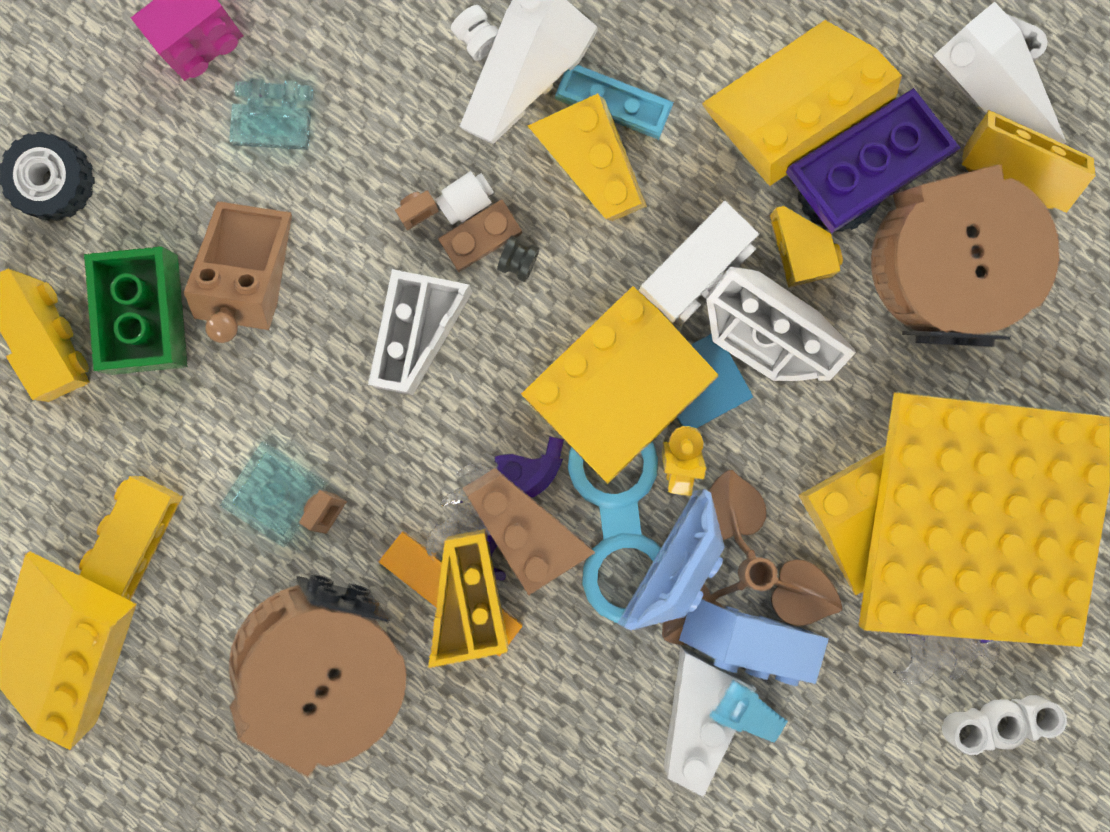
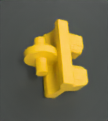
M690 426L679 427L671 434L669 442H663L661 454L664 473H666V480H668L667 489L669 493L691 496L695 478L704 479L706 465L702 454L703 438L696 428Z

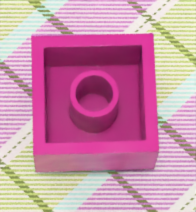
M153 0L130 17L157 53L184 81L189 77L195 78L202 75L207 70L210 61L219 54L226 55L232 52L237 47L238 40L243 37V34L218 0Z

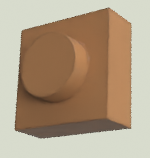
M428 190L422 194L419 192L409 194L401 200V206L395 209L407 231L439 212Z
M319 490L305 504L304 514L299 523L310 531L327 534L347 501L334 493Z

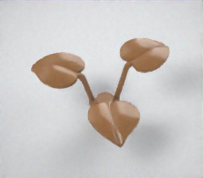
M728 470L719 476L708 491L712 495L722 539L725 540L734 536L735 542L746 554L747 559L742 561L738 568L739 581L737 583L717 590L711 595L709 589L703 584L700 590L703 592L702 599L723 607L720 603L716 602L722 596L743 590L746 587L763 591L774 585L777 587L771 595L773 610L780 619L788 624L804 626L841 612L843 609L842 603L834 585L816 565L805 560L787 561L781 566L778 579L775 565L768 559L756 557L755 551L749 548L741 535L755 534L763 526L767 513L764 499L751 484L743 480L733 470ZM686 616L663 622L662 637L665 641L678 645H687L679 641Z

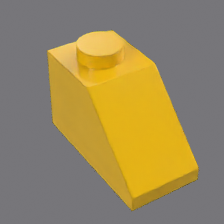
M785 206L777 207L771 213L770 219L788 288L830 278L841 271L840 265L843 263L842 252L838 243H833L831 233Z

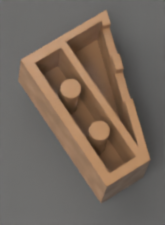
M496 468L462 488L528 595L595 553L582 539Z

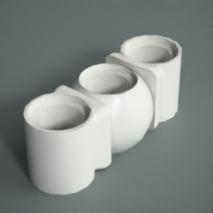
M1029 695L1022 700H992L983 705L980 711L971 708L966 712H953L944 719L942 733L950 744L963 753L977 755L984 750L991 751L995 750V748L1014 749L1023 744L1026 738L1036 741L1040 737H1057L1065 730L1067 716L1059 705L1037 695ZM1045 708L1044 719L1040 723H1036L1037 713ZM1007 716V727L1003 731L998 732L999 721ZM966 725H970V735L966 739L960 740L959 733L961 729Z

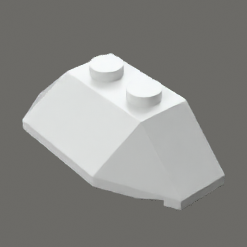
M730 267L706 296L713 342L773 381H803L817 378L818 381H830L856 353L855 349L819 311L759 271Z

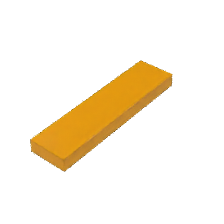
M402 531L378 562L437 607L442 561L410 535ZM502 608L509 645L523 627V624Z

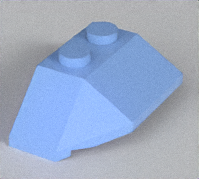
M706 489L694 491L617 624L628 630H635L685 617L688 611L693 612L698 607L703 597V592L700 590L707 577L713 578L721 567L723 558L720 555L725 548L712 495Z

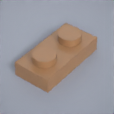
M503 199L439 237L438 240L457 271L461 272L506 244L511 235L514 237L521 235L522 230Z

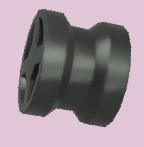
M511 235L501 254L497 270L504 274L512 272L516 274L518 280L526 282L537 260L540 247L533 244L525 246L521 244L519 238Z

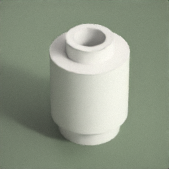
M469 171L442 189V195L435 200L446 218L453 225L459 220L463 223L490 205L492 202L488 196L494 193L482 173L475 177Z

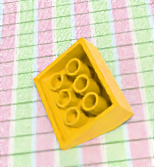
M824 20L704 101L702 105L760 176L771 186L787 175L786 171L789 166L894 101L897 97L902 75L877 48Z
M632 286L531 383L521 395L608 484L719 376L662 312Z
M886 446L798 495L854 595L864 591Z
M29 551L24 556L0 640V690L36 734L71 750L96 724L137 604Z

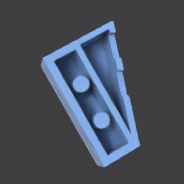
M704 599L701 600L693 612H687L679 641L715 658L714 665L716 667L737 673L739 667L746 668L745 672L747 674L768 680L769 674L776 675V680L792 686H798L799 681L816 684L829 638L801 627L763 616L757 617L742 613L738 609L726 606V608L719 607Z

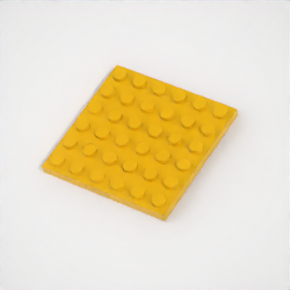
M894 392L858 626L865 631L1082 647L1110 489V416Z

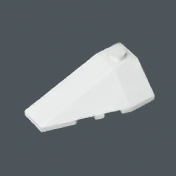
M512 0L501 22L460 127L494 144L526 114V108L541 94L545 96L553 88V83L567 69L571 71L580 63L598 31L597 26L567 0Z
M995 2L968 23L933 56L936 64L984 115L988 110L993 111L1062 144L1066 143L1021 30Z

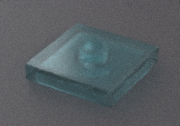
M262 441L220 506L282 547H286L301 525L299 521L304 514L305 504L319 490H324L328 482L267 442Z

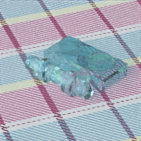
M251 78L249 82L236 81L235 95L237 97H248L247 105L232 104L229 141L234 146L309 149L311 112L308 108H297L298 100H313L312 86L299 85L297 81L285 80L283 84L265 83L264 79ZM265 98L282 99L281 107L263 106Z

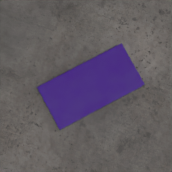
M913 88L789 166L786 173L832 234L955 155L961 147Z

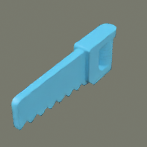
M734 680L721 699V702L709 715L721 725L738 732L744 730L771 742H775L788 722L760 700L758 694Z

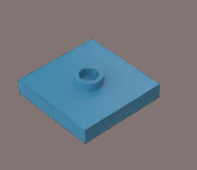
M712 333L691 345L715 370L719 377L676 417L681 427L690 426L697 429L753 398L730 353L713 342Z

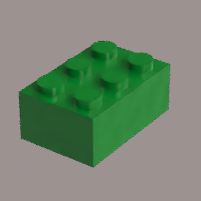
M162 246L84 254L93 371L116 375L188 367L178 255Z

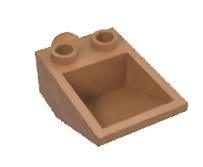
M217 201L184 290L194 319L206 320L205 330L211 340L217 343L231 341L237 334L238 326L270 329L278 303L292 219L291 212Z

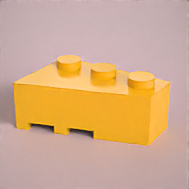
M598 93L528 125L529 129L605 219L614 221L647 207L607 103Z
M8 268L0 272V333L12 352L6 358L31 399L50 402L90 383L85 373L89 371L88 363L79 351H75L70 340L73 337V330L64 317L59 316L54 305L58 302L54 289L47 282Z
M486 529L448 536L444 542L428 668L508 652L507 633Z

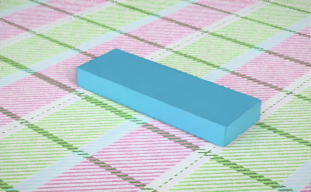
M577 65L571 71L567 69L564 72L555 94L556 100L573 105L598 93L606 101L615 123L658 140L660 139L674 102L580 65Z

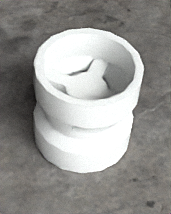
M473 5L467 8L451 25V31L456 38L467 44V52L473 60H482L489 54L498 28L487 22V14L481 6Z

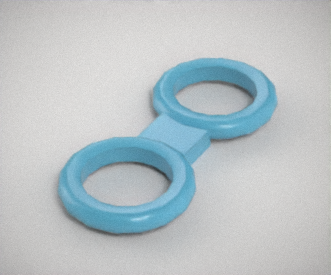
M653 441L640 452L643 466L637 483L629 490L618 494L604 493L594 488L586 478L583 469L584 460L572 447L569 451L568 472L572 484L586 501L599 507L603 540L592 548L595 553L588 557L583 565L582 585L587 601L598 614L615 623H618L626 608L618 607L608 602L600 592L597 583L598 570L603 560L613 551L622 548H634L646 553L654 561L661 549L656 541L642 535L638 501L650 492L657 478L658 455Z

